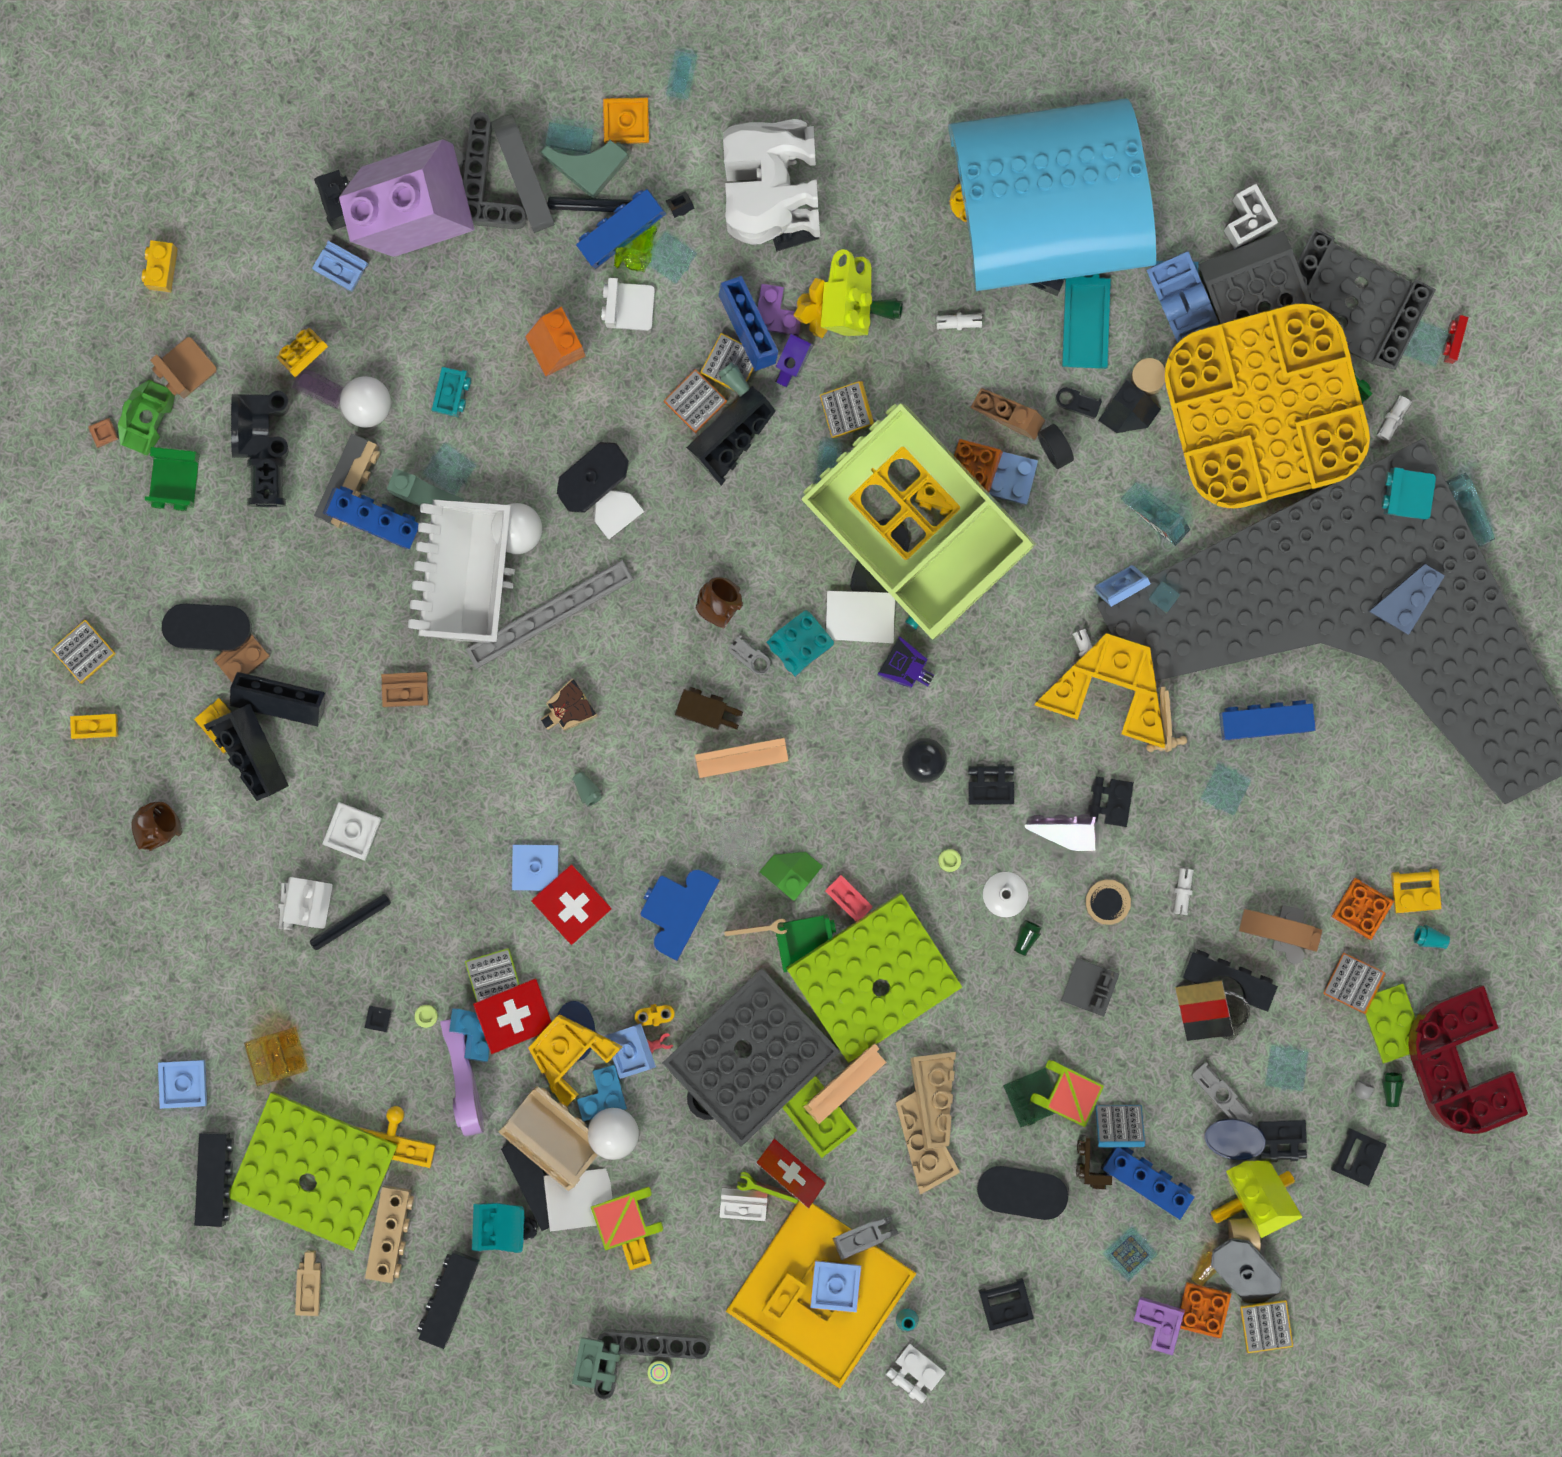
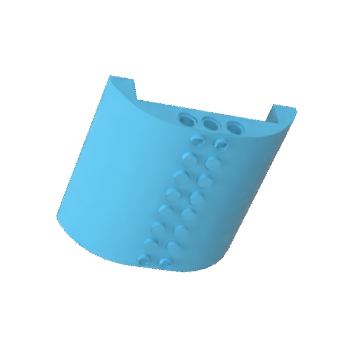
M1125 98L948 124L951 147H954L972 249V271L976 291L1156 265V235L1151 190L1139 127L1129 99Z

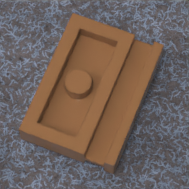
M251 634L248 642L241 646L240 649L232 652L223 651L214 661L230 681L233 682L237 672L250 674L266 661L270 655Z
M428 673L381 674L382 707L428 706Z

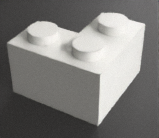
M1257 184L1236 194L1232 201L1239 211L1241 218L1228 224L1224 232L1235 250L1276 227L1278 221Z

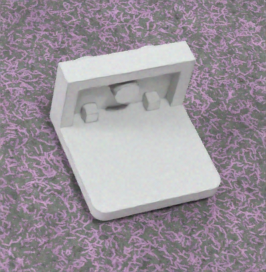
M609 278L608 284H604L603 298H607L606 307L602 306L601 319L605 320L606 327L649 331L652 328L654 287L651 285L619 283L618 278Z

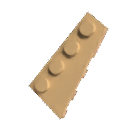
M956 1052L910 1058L925 1150L947 1147L950 1144V1107L953 1100L951 1092L952 1081H954L955 1071H953V1064Z
M916 1092L895 1102L918 1190L921 1195L957 1175L960 1171L946 1147L925 1150Z

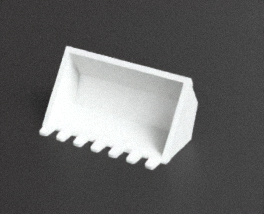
M433 500L432 505L421 504L420 512L431 514L430 524L419 523L418 525L419 532L429 534L428 543L417 542L416 544L417 551L427 553L426 562L415 561L414 570L425 572L424 582H412L413 590L423 591L422 601H410L411 609L421 610L420 620H408V628L419 630L418 636L466 642L490 643L497 641L502 588L513 589V583L503 581V574L511 576L515 573V569L504 567L511 505ZM502 512L501 534L499 542L496 544L492 536L491 524L495 514Z

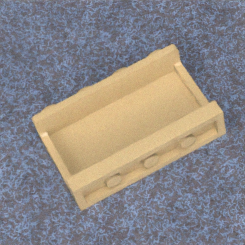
M536 1086L498 1132L569 1191L580 1181L579 1178L597 1157V1154L589 1145L588 1128H586L585 1122L578 1117H573L568 1112V1108L564 1104L553 1100L551 1094L546 1089Z

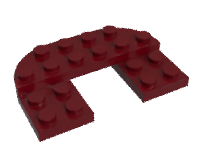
M1484 985L1476 986L1427 1005L1415 1018L1408 1041L1410 1058L1431 1114L1448 1129L1467 1134L1484 1133L1529 1115L1514 1071H1508L1471 1087L1465 1075L1456 1046L1499 1029Z

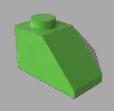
M807 852L774 854L760 870V873L795 901L823 866Z

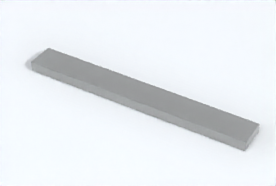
M621 560L501 628L497 632L496 642H477L465 650L475 668L478 669L634 581L624 561Z

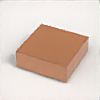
M110 418L88 426L97 448L119 439Z

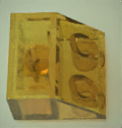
M296 1027L244 1042L256 1086L309 1071Z

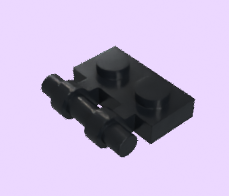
M984 764L968 766V775H977V782H968V805H1014V782H1005V775H1014V766H1005V764H997V766H984ZM985 775H997L998 782H985Z
M1095 776L1094 785L1091 786V792H1093L1092 802L1088 806V812H1090L1089 822L1098 823L1099 814L1105 815L1104 824L1127 827L1134 782L1110 779V786L1108 788L1103 787L1104 777ZM1102 794L1108 795L1106 808L1100 807Z
M1306 1120L1258 1121L1259 1129L1265 1136L1266 1145H1269V1151L1261 1152V1161L1269 1160L1272 1163L1278 1160L1290 1159L1291 1162H1295L1298 1159H1307V1150H1298V1143H1307ZM1277 1144H1289L1290 1148L1289 1150L1277 1151Z

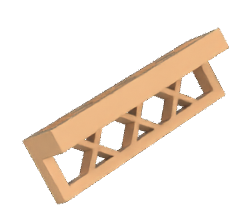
M785 738L695 755L699 778L789 761Z
M876 1044L871 1045L803 1106L818 1124L886 1063L877 1052L879 1048Z

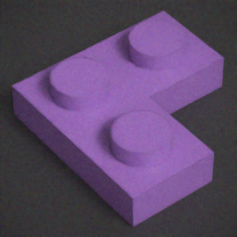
M761 284L758 310L768 331L799 336L801 322L794 317L795 311L781 309L784 287Z
M1140 1297L1134 1321L1156 1327L1150 1349L1173 1356L1185 1310Z

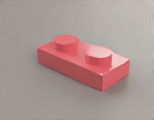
M842 875L825 890L855 921L864 917L873 908Z

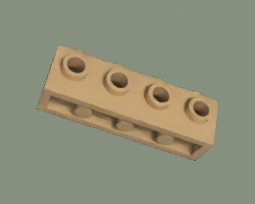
M386 1185L382 1187L365 1279L393 1283L395 1278L400 1277L402 1265L398 1264L399 1255H404L406 1242L402 1241L403 1233L408 1232L410 1219L406 1217L408 1209L412 1210L414 1196H411L412 1190Z

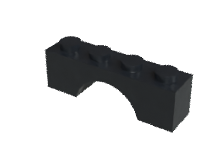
M1198 949L1196 953H1189L1180 976L1181 978L1201 984L1207 983L1218 976L1230 977L1241 987L1244 1003L1263 1011H1269L1278 986L1272 984L1273 979L1263 975L1260 978L1251 976V970L1240 966L1238 970L1230 967L1231 962L1221 958L1214 961L1209 959L1210 954Z

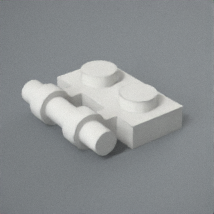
M909 1343L895 1360L902 1368L899 1372H896L890 1367L885 1375L892 1379L891 1382L895 1386L899 1385L907 1391V1395L910 1398H915L920 1403H923L927 1396L920 1391L925 1385L932 1391L946 1372ZM907 1373H910L918 1380L915 1385L904 1378Z

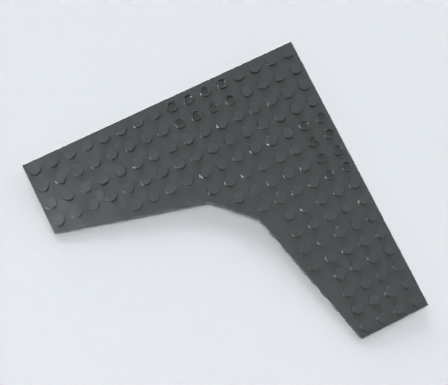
M1424 438L1353 473L1346 479L1330 484L1148 577L1149 586L1112 607L1104 600L1096 604L1111 635L1150 647L1155 681L1321 643L1382 663L1503 804H1507L1562 776V712ZM1390 468H1403L1408 471L1430 473L1436 476L1429 519L1383 514L1382 499L1387 493L1385 478L1387 472H1390ZM1423 564H1426L1445 576L1409 635L1369 612L1372 607L1376 606Z

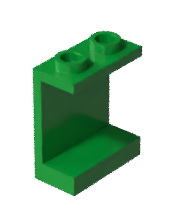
M151 447L150 456L154 459L149 497L145 496V501L150 503L152 508L165 509V505L174 506L173 509L178 511H187V507L194 508L200 454L196 451Z
M828 914L778 923V930H787L784 934L776 933L783 973L788 972L786 969L788 966L833 938L832 933H836L834 919L829 920Z

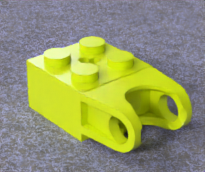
M841 249L834 254L829 281L824 282L822 328L843 336L868 335L870 305L872 303V268L867 258L861 256L854 258L853 254L845 249ZM846 254V264L841 267L839 259L842 255ZM863 261L864 270L858 273L857 265Z

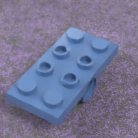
M1189 251L1146 269L1177 343L1194 331L1219 324Z

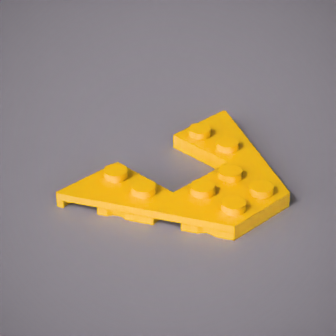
M1106 633L1035 703V706L1078 720L1092 677L1134 690L1135 694L1121 734L1165 749L1151 649L1148 646Z

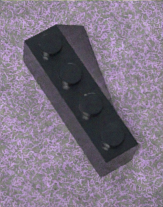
M751 386L749 390L686 448L722 486L726 481L724 476L730 469L734 470L738 464L736 462L743 451L747 452L755 434H760L776 410L763 394Z
M250 704L204 724L206 730H211L216 736L215 742L218 747H223L230 756L228 761L232 767L234 766L239 769L241 780L256 801L271 796L289 786Z

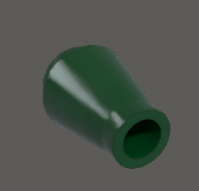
M897 298L872 300L870 314L893 321L901 319L902 301H898Z
M1025 920L1024 924L1020 925L1014 951L1026 956L1030 948L1040 937L1041 927Z
M1384 1073V1078L1381 1081L1386 1106L1399 1107L1405 1080L1402 1079L1401 1073Z

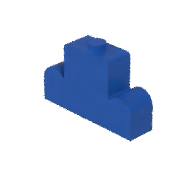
M693 870L687 875V887L665 876H660L654 888H648L643 898L646 900V903L640 914L647 920L664 928V931L657 933L654 938V946L659 952L678 961L719 884V879L704 871Z

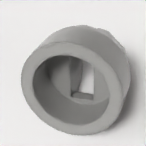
M1358 1080L1355 1086V1093L1360 1099H1368L1375 1088Z

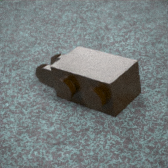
M689 687V690L683 689L675 716L715 730H719L720 725L738 729V724L722 718L725 711L735 716H742L743 711L727 706V703L723 702L724 698L711 694L709 698L701 695L702 691L693 687Z

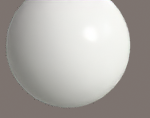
M357 377L349 381L341 392V411L344 417L356 426H376L387 417L390 411L391 397L389 391L381 381L373 377Z
M521 503L508 504L511 507L506 552L523 554L532 550L540 541L542 522L537 512L530 506ZM502 512L495 514L491 524V532L496 544H498L501 534Z
M608 1108L600 1111L592 1118L588 1126L589 1145L597 1155L605 1159L617 1160L624 1158L634 1150L638 1142L639 1129L635 1119L628 1112L619 1108Z

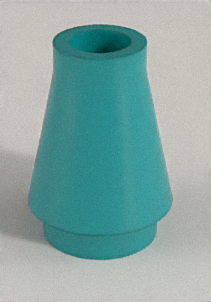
M1419 925L1415 930L1413 940L1419 947L1446 949L1450 943V936L1444 935L1427 925Z
M902 1309L896 1316V1324L902 1331H912L918 1325V1315L912 1309ZM910 1319L912 1324L909 1326L907 1324L904 1325V1321Z

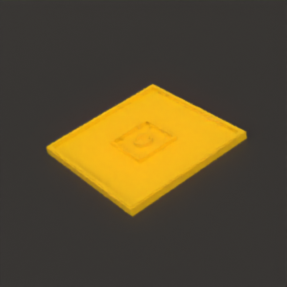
M798 1201L726 1309V1312L840 1389L917 1273L877 1246L841 1260L833 1238L852 1229L814 1203L808 1209L803 1203ZM815 1260L861 1265L857 1312L811 1308ZM788 1272L805 1283L807 1287L782 1324H779L763 1313L762 1309Z

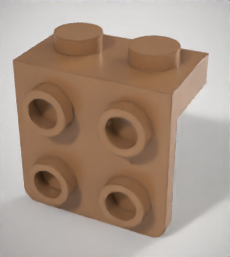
M190 337L185 338L164 357L160 358L158 355H155L150 360L154 364L151 369L160 379L164 376L169 382L166 387L174 396L179 394L183 399L217 372L216 366Z

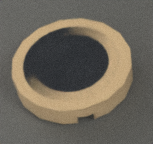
M1105 879L1096 882L1086 894L1085 905L1087 912L1093 920L1100 924L1112 925L1120 922L1127 916L1131 907V898L1128 890L1123 884L1115 880Z

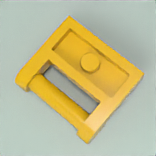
M1437 868L1430 869L1427 872L1391 873L1395 913L1442 909L1439 871ZM1429 880L1431 882V887L1401 890L1400 887L1401 883Z

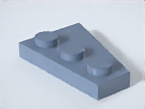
M1423 564L1376 606L1372 607L1369 612L1409 635L1445 575Z

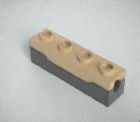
M351 433L314 514L316 518L342 529L343 525H348L323 514L324 508L333 488L339 489L340 486H344L353 490L352 495L361 497L359 490L362 484H367L371 472L368 470L372 463L376 464L380 456L377 444Z

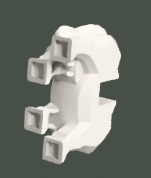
M791 119L777 123L749 122L728 127L723 132L724 164L727 181L757 179V181L725 183V218L728 233L735 239L751 245L762 244L783 233H793L800 230L809 231L814 237H820L818 209L812 211L798 209V207L805 204L814 208L818 207L817 180L790 185V176L787 170L788 165H795L797 163L794 160L796 158L804 160L810 166L816 165L814 126L807 127L806 122Z

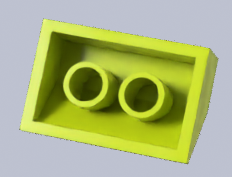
M1245 1161L1226 1171L1231 1187L1261 1238L1302 1218L1300 1211L1270 1161Z

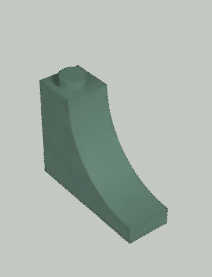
M611 140L599 150L586 155H565L554 151L548 146L541 152L542 157L591 198H596L628 160L627 149L621 143L617 142L615 144Z
M396 468L387 487V490L394 497L417 506H421L423 503L432 505L433 500L464 502L465 500L441 490L415 475Z

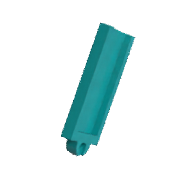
M1092 274L1090 278L1084 276L1065 278L1062 367L1108 368L1111 278H1099V274Z

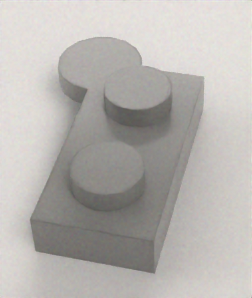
M1282 905L1279 917L1302 923L1305 910ZM1273 941L1272 949L1285 952V957L1290 963L1297 964L1303 960L1304 952L1301 947Z

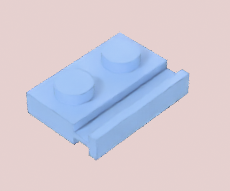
M328 241L312 269L353 292L368 263Z

